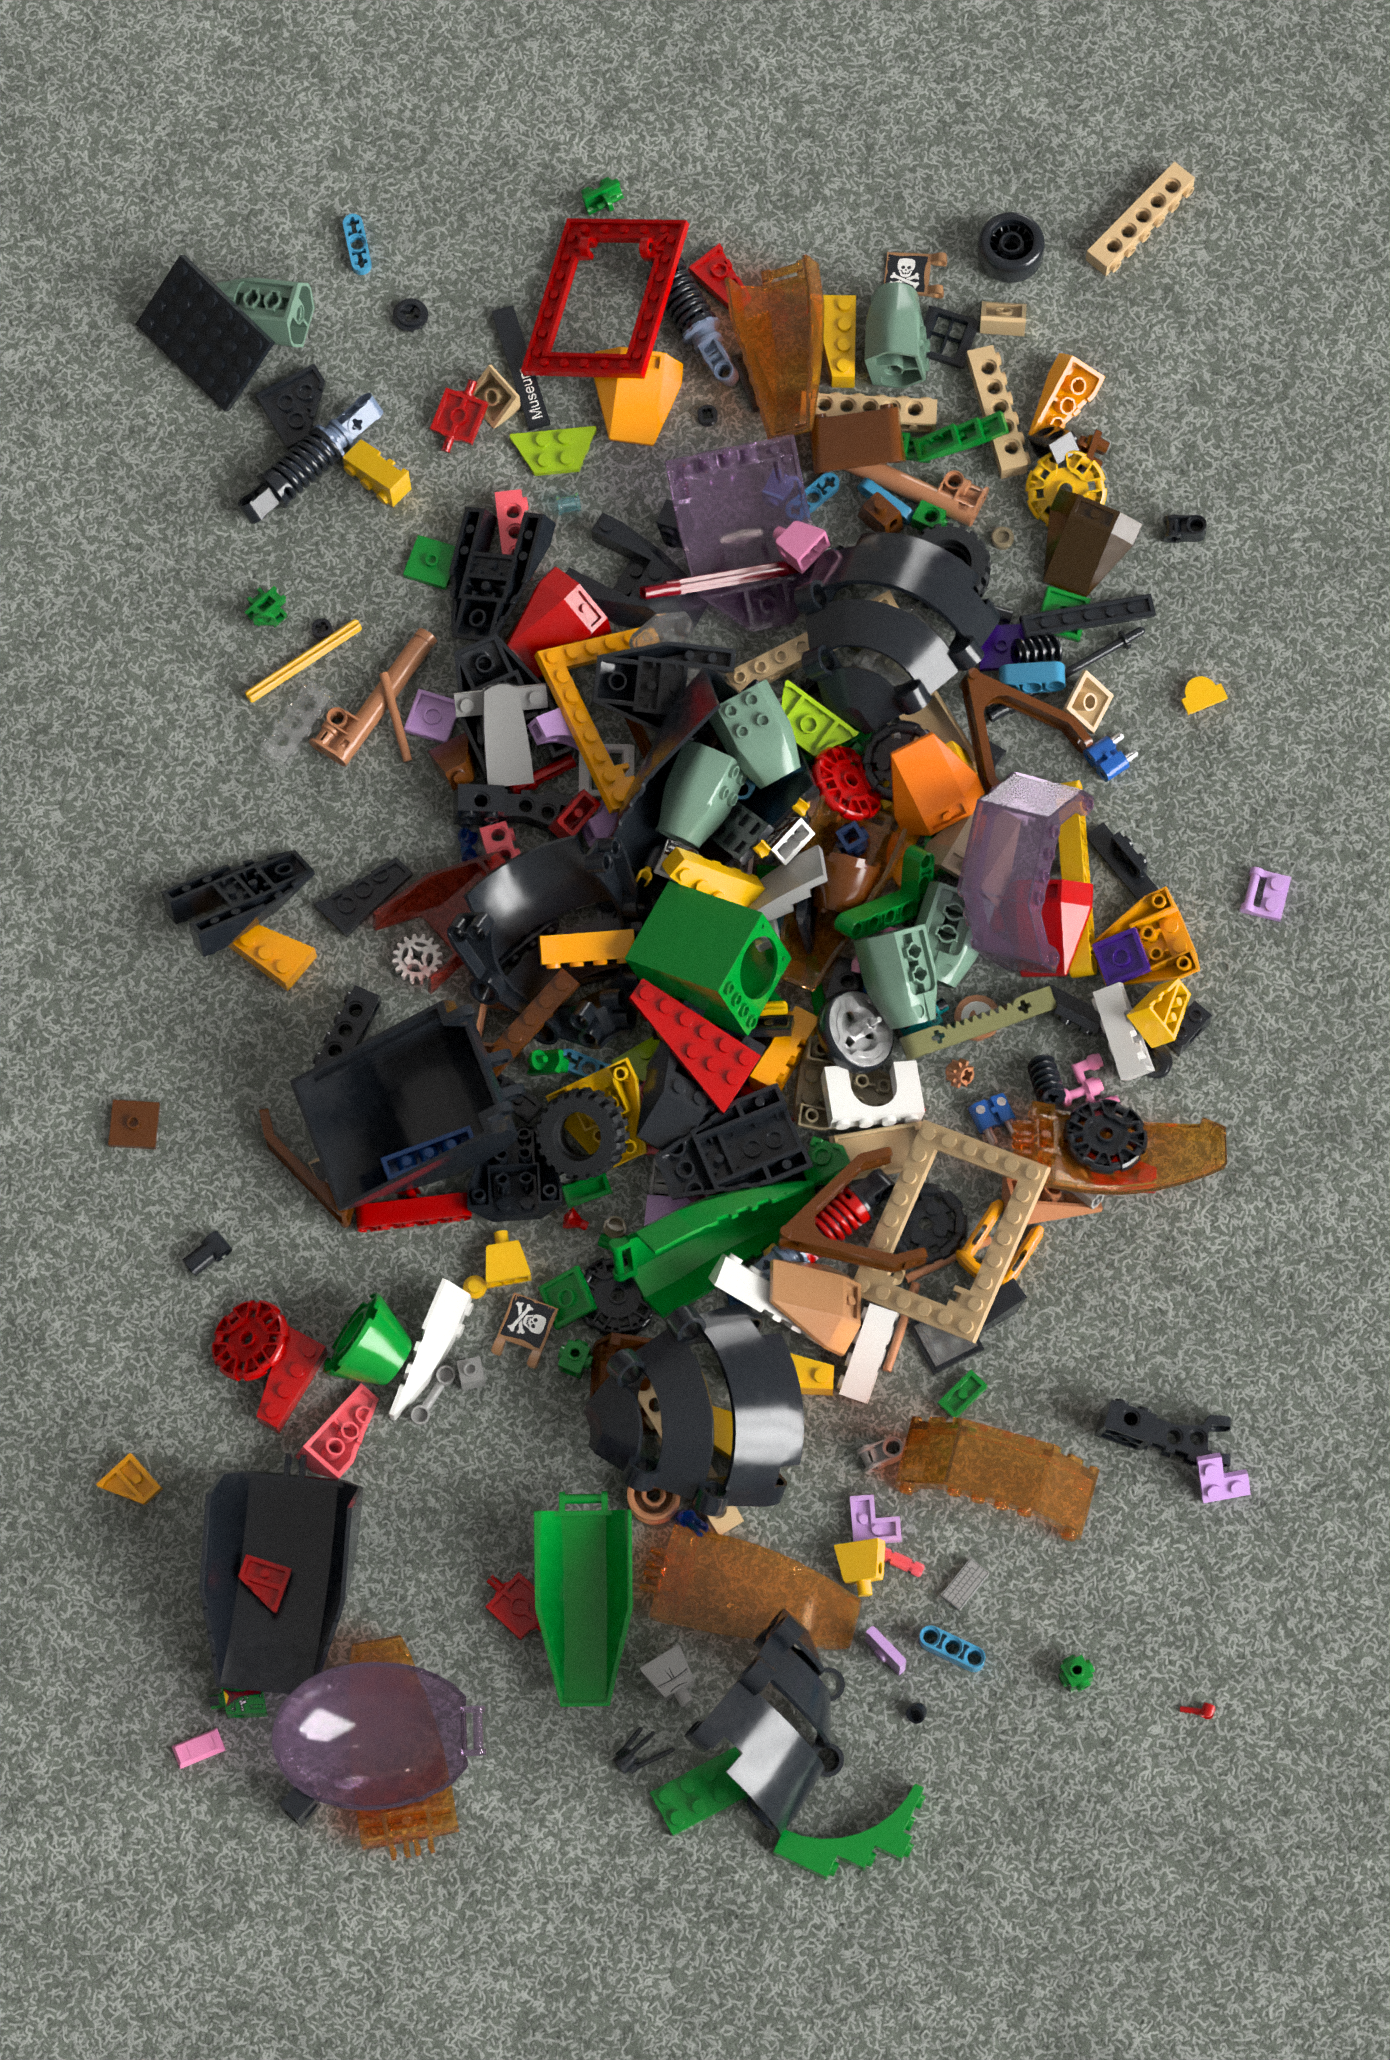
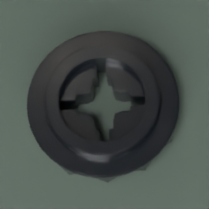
M413 298L404 299L395 306L393 320L396 327L401 328L404 332L411 331L413 333L417 329L422 330L423 325L427 323L428 310L420 300ZM414 309V316L417 318H411L407 322V316L404 314H410Z

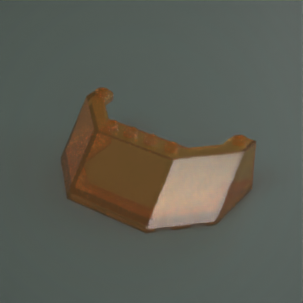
M912 1416L895 1487L899 1488V1492L906 1495H912L913 1492H918L919 1489L947 1491L946 1494L953 1497H960L961 1495L970 1497V1501L977 1504L987 1502L994 1504L993 1507L998 1510H1015L1018 1515L1030 1518L1031 1515L1036 1516L1058 1528V1533L1062 1535V1539L1075 1542L1076 1539L1081 1540L1100 1469L1094 1466H1090L1088 1469L1083 1466L1084 1460L1073 1454L1063 1455L1060 1453L1062 1448L1055 1444L967 1419L953 1418V1422H946L944 1417H929V1421H922L921 1417Z

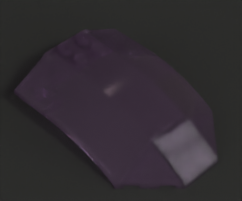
M794 434L733 445L664 461L677 527L691 577L783 561L784 559L779 555L775 544L776 539L773 538L774 530L778 526L787 529L794 521H800L813 526ZM816 561L803 574L800 572L778 578L698 591L697 594L700 598L750 632L794 623L800 612L795 604L794 590L797 586L810 581Z

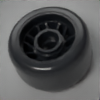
M1018 212L998 214L988 220L980 231L977 247L979 263L982 269L995 280L1004 283L1024 281L1034 275L1042 264L1045 249L1044 235L1040 226L1027 215Z

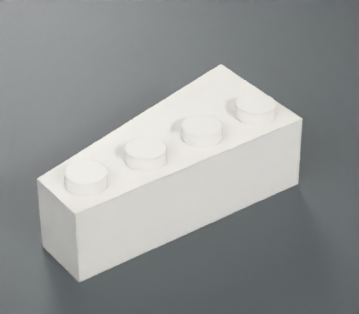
M1118 982L1094 991L1092 1003L1096 1012L1099 1011L1101 1017L1100 1025L1104 1034L1107 1035L1108 1047L1114 1057L1120 1079L1129 1081L1155 1071L1144 1039L1126 1016L1132 1010L1123 983Z
M871 1303L868 1308L864 1307L861 1314V1321H864L862 1328L857 1331L852 1343L856 1344L853 1353H848L845 1361V1366L848 1367L846 1375H841L838 1381L837 1388L840 1389V1395L868 1404L879 1373L877 1372L878 1368L881 1367L885 1357L886 1345L889 1344L893 1335L894 1321H898L899 1313Z

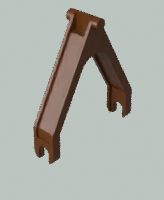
M971 668L959 683V688L962 690L979 780L985 794L992 803L1004 811L1012 804L1013 798L995 776L984 717L986 706L1003 704L1062 731L1081 754L1083 750L1093 745L1092 738L1073 715L980 673L977 668Z
M260 1109L259 1113L268 1149L327 1209L341 1227H349L355 1207L338 1211L328 1182L318 1180L274 1135L269 1109Z
M890 1147L857 1155L786 1225L781 1227L777 1240V1247L781 1250H795L892 1273L921 1266L927 1262L926 1258L928 1257L925 1248L892 1254L827 1239L819 1232L815 1225V1216L860 1172L891 1163L890 1156H893Z

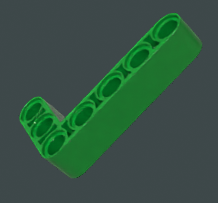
M916 845L909 846L903 856L901 890L842 912L835 920V930L854 940H858L918 916L928 884L933 882L934 855Z

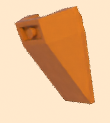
M933 732L890 753L893 814L903 835L931 836L972 815L985 794L976 772Z

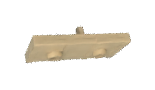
M937 690L931 694V701L923 709L911 715L902 714L899 716L901 721H912L920 724L922 729H928L930 732H933L945 744L951 740L967 750L974 768H977L972 745Z
M922 1121L829 1136V1141L843 1145L851 1161L861 1153L890 1147L893 1156H890L891 1163L877 1168H881L886 1175L898 1174L904 1166ZM877 1168L860 1172L852 1181L865 1179Z

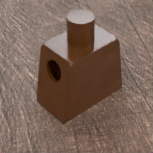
M876 492L861 506L857 515L874 532L899 534L904 529L901 512L879 492Z

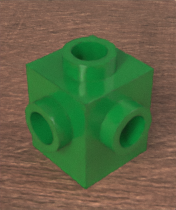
M568 1339L566 1346L562 1344L557 1356L560 1359L558 1370L581 1379L584 1370L590 1369L594 1356H591L589 1344L580 1339H575V1341Z
M1071 1655L1062 1661L1063 1664L1060 1665L1058 1677L1063 1687H1068L1070 1692L1076 1689L1080 1692L1091 1685L1092 1673L1095 1670L1089 1659L1085 1660L1082 1655L1078 1657ZM1079 1667L1081 1673L1076 1675L1072 1669Z

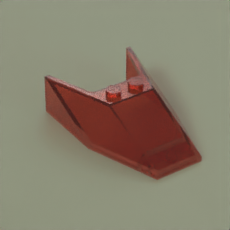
M497 851L430 872L373 912V929L375 931L415 918H423L451 949L452 956L448 962L428 978V992L430 995L464 964L449 941L447 929L457 914L471 912L463 897L465 893L484 876L506 862Z

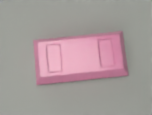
M217 1728L171 1746L180 1769L226 1751Z

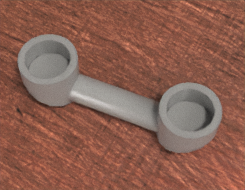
M445 1365L437 1370L436 1383L423 1404L414 1407L411 1411L410 1417L414 1424L425 1425L430 1418L429 1410L443 1388L450 1386L455 1379V1371L452 1367Z

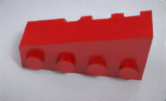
M288 1326V1338L285 1339L284 1343L286 1345L285 1352L276 1366L271 1367L256 1415L260 1424L278 1434L282 1431L328 1355L326 1346Z

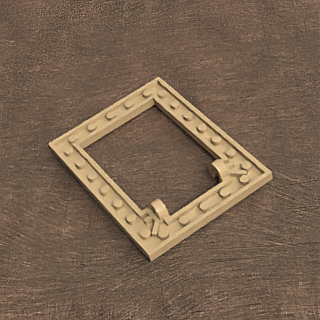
M923 1120L868 1248L893 1254L938 1151L1017 1181L1014 1191L971 1290L955 1285L953 1289L957 1293L955 1301L949 1299L947 1305H943L896 1286L900 1285L903 1281L906 1270L895 1272L892 1277V1272L860 1265L854 1280L861 1284V1299L975 1344L1051 1168Z

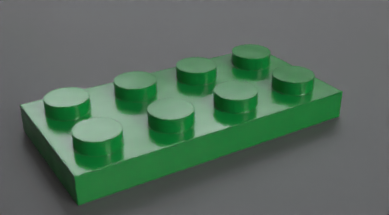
M736 1747L650 1792L672 1836L744 1799L747 1793L726 1773L727 1769L741 1755Z

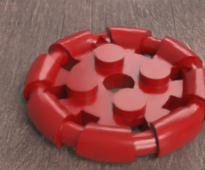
M836 745L833 748L827 747L816 756L814 760L815 765L812 766V776L817 786L816 788L819 789V797L831 811L839 812L840 817L848 820L862 821L863 819L868 820L875 816L881 808L880 801L883 799L880 798L878 793L871 791V787L864 774L866 770L863 769L861 756L856 754L854 749Z
M249 1300L235 1306L229 1315L225 1314L214 1332L215 1341L212 1342V1357L215 1365L220 1367L219 1371L227 1378L235 1381L258 1379L267 1374V1370L271 1366L275 1367L285 1352L286 1345L284 1343L285 1339L288 1338L289 1332L286 1318L280 1314L281 1310L276 1305L264 1300L259 1302ZM252 1335L251 1342L245 1345V1339ZM229 1337L228 1343L224 1342V1339ZM265 1356L266 1359L260 1363L258 1360Z

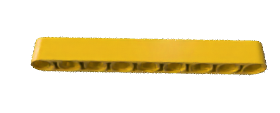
M1079 780L1059 783L1055 785L1061 877L1064 880L1090 883L1082 784ZM1093 908L1069 969L1073 979L1097 974V959L1092 944L1095 943Z

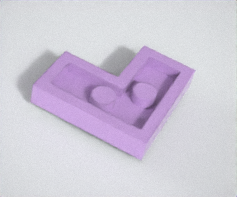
M1220 1452L1196 1457L1203 1503L1251 1495L1246 1469L1224 1473Z
M874 1495L850 1496L853 1542L874 1538L884 1540L885 1543L902 1542L900 1516L876 1518Z

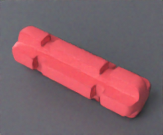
M885 1547L884 1562L889 1561L890 1565L905 1572L910 1571L916 1577L922 1575L924 1570L922 1563L912 1562L913 1559L898 1552L893 1553L891 1549Z

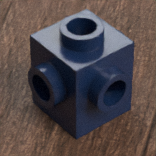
M856 821L842 825L835 832L838 839L835 844L841 854L846 852L849 856L858 857L865 853L866 848L869 847L867 839L870 837L864 826L859 827Z

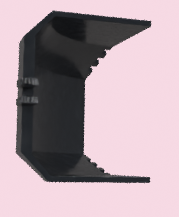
M703 667L681 693L663 722L612 824L607 838H620L627 851L632 871L636 875H638L640 870L644 869L645 860L653 847L660 844L665 845L668 839L673 840L657 832L655 829L661 813L666 781L681 747L688 740L707 746L712 738L708 733L713 729L708 719L721 707V703L741 693L716 671ZM754 679L741 692L758 684L759 681ZM797 746L801 764L800 768L762 789L756 787L749 799L738 801L768 823L773 829L793 811L792 807L799 798L804 800L817 787L803 751L799 746ZM742 785L738 795H746L749 791L748 787ZM709 838L698 849L690 847L695 849L703 858L710 861L715 860L724 866L729 867L735 863L733 856ZM651 871L652 879L649 885L660 894H662L669 881L675 882Z
M286 1453L284 1474L250 1470L220 1473L206 1493L199 1593L203 1603V1616L206 1620L207 1638L210 1643L216 1687L314 1696L350 1588L358 1543L364 1487L343 1479L335 1480L332 1478L306 1476L307 1455H301L299 1458V1475H291L293 1458L292 1454ZM246 1554L292 1569V1574L277 1614H274L238 1578Z

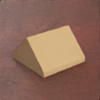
M982 301L980 333L1024 336L1027 304Z
M488 365L478 379L473 395L478 399L488 402L489 405L484 418L495 429L521 409L520 396L492 365Z
M1083 670L1063 711L1073 715L1086 731L1094 734L1114 695L1087 670Z

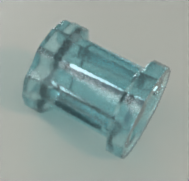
M578 492L572 496H556L559 516L565 512H581Z

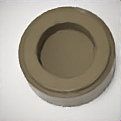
M998 527L992 532L991 542L995 548L1006 550L1012 546L1014 534L1007 527Z

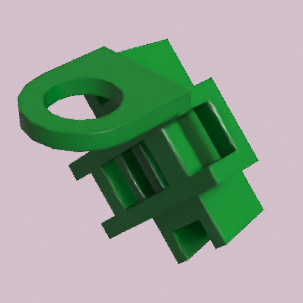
M275 586L267 593L259 587L257 589L258 595L253 599L250 596L247 598L251 607L245 611V614L258 627L260 625H272L275 628L287 617V613L280 608L286 603V597L284 595L280 596Z

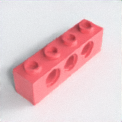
M521 489L494 492L502 554H514L517 539H513L511 536L519 534L524 511L528 510L527 497H522ZM511 513L518 514L516 518L508 517Z

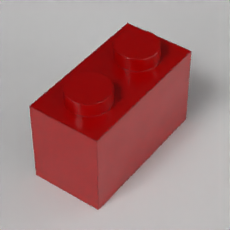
M583 789L571 799L548 828L559 839L576 835L601 804Z

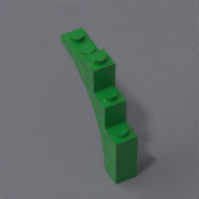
M914 1784L905 1801L892 1815L878 1825L859 1834L843 1838L819 1839L801 1836L784 1830L773 1851V1855L826 1881L829 1875L834 1877L840 1864L836 1862L837 1859L862 1871L865 1870L866 1866L871 1867L877 1855L873 1852L874 1849L901 1862L903 1857H909L914 1847V1844L910 1843L912 1836L904 1832L905 1830L910 1832L916 1819L912 1817L915 1808L921 1809L926 1798L923 1795L924 1787Z

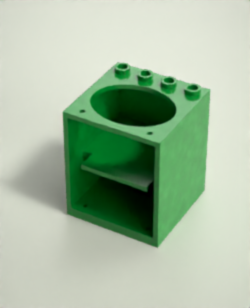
M669 881L624 959L640 981L642 978L647 980L680 1003L686 1000L705 1011L703 1018L712 1024L748 1036L757 1025L761 1012L792 958L762 912ZM765 936L770 941L773 950L767 949L759 952L752 942L758 937Z

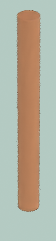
M383 672L379 674L403 762H408L412 760L388 672Z
M987 1235L978 1250L991 1244L992 1239L990 1235ZM978 1240L975 1241V1242H972V1245L975 1246L976 1243L978 1242ZM956 1252L945 1260H937L934 1264L924 1265L905 1274L907 1283L957 1261Z
M912 1282L909 1291L918 1294L921 1284ZM900 1315L882 1368L883 1371L889 1373L892 1371L909 1317Z

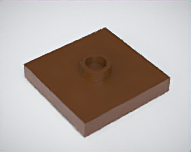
M113 1100L109 1147L156 1149L160 1103Z

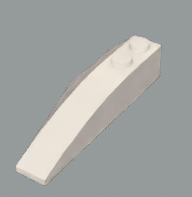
M732 1253L729 1257L725 1254L721 1255L708 1277L715 1286L759 1312L764 1311L765 1314L777 1322H784L793 1331L799 1334L803 1333L806 1338L818 1344L769 1302L770 1282L762 1276L763 1272L752 1265L750 1268L745 1267L741 1264L743 1260Z
M442 1278L421 1328L423 1329V1339L416 1341L413 1349V1358L415 1360L408 1363L405 1370L404 1379L406 1383L400 1384L390 1409L389 1416L391 1420L395 1421L426 1388L444 1362L456 1337H461L465 1327L462 1324L464 1317H469L472 1312L474 1303H471V1295Z

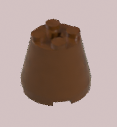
M826 852V855L823 856L828 881L812 888V906L816 907L815 912L830 915V911L841 914L863 905L879 875L881 864L873 862L870 866L867 865L868 861L865 859L835 852Z

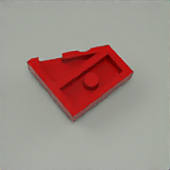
M246 1554L238 1578L274 1614H277L292 1574V1569Z

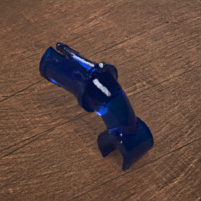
M461 828L458 832V840L461 842L462 863L465 866H472L479 872H484L489 866L488 859L478 855L476 850L472 849V845L477 841L478 834L471 832L470 829Z
M692 1509L682 1510L673 1519L677 1525L680 1524L684 1531L689 1528L698 1537L704 1535L700 1529L706 1533L709 1528L708 1524L698 1518Z

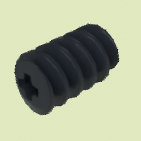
M1054 634L1023 639L1017 638L1013 640L1010 653L1013 664L1045 662V660L1046 662L1053 660L1061 662L1062 660L1061 644Z
M1048 1054L1038 1055L1031 1059L1027 1070L1037 1102L1043 1106L1051 1107L1062 1103L1066 1098V1093L1057 1070V1064L1054 1062L1055 1058Z

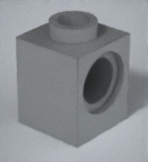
M480 1356L457 1361L463 1391L486 1386Z

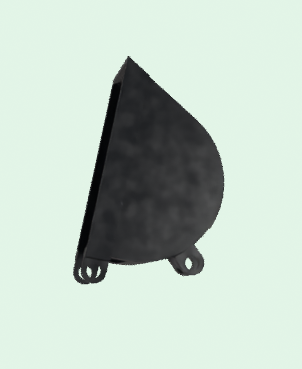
M441 1000L290 1080L338 1211L362 1206L381 1196L418 1188L457 1175L503 1152L518 1138L517 1130L510 1115L514 1111L511 1101L524 1096L527 1092L523 1083L505 1088L499 1086L493 1068L510 1062L513 1056L510 1049H503L492 1053L486 1052L473 1018L477 1014L474 1004L457 1007L455 1001ZM470 1125L474 1135L473 1138L387 1181L380 1158Z

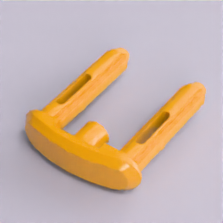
M1000 1199L990 1204L963 1248L956 1251L958 1263L974 1278H976L981 1264L976 1262V1259L973 1257L1003 1212L1004 1203ZM1037 1225L1029 1231L1013 1256L1000 1286L1012 1278L1016 1280L1043 1237L1044 1229L1042 1226ZM983 1227L985 1231L975 1246L972 1245L975 1236ZM1021 1253H1024L1025 1256L1016 1271H1012L1015 1262Z

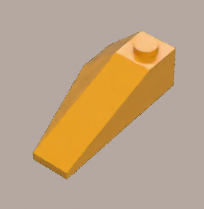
M1059 353L1048 373L1028 435L1035 434L1049 424L1064 429L1065 424L1073 416L1076 417L1081 412L1080 409L1096 396L1105 376L1073 355Z

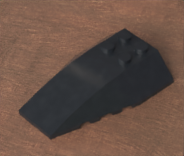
M778 1083L733 1100L723 1115L720 1112H716L705 1123L691 1130L687 1136L677 1140L655 1156L672 1200L771 1185L813 1167L805 1145L802 1144L787 1110V1105Z

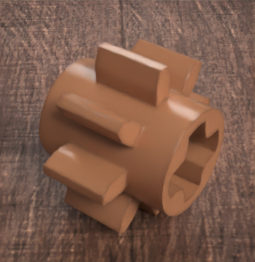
M960 1058L957 1061L953 1059L946 1067L945 1079L951 1081V1086L960 1088L961 1085L967 1087L973 1080L974 1067L968 1065V1060Z

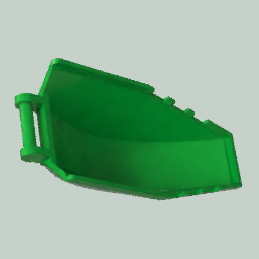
M601 1491V1494H565V1492H559V1511H534L535 1610L560 1706H610L633 1609L632 1509L608 1510V1491ZM601 1503L602 1509L566 1511V1504Z

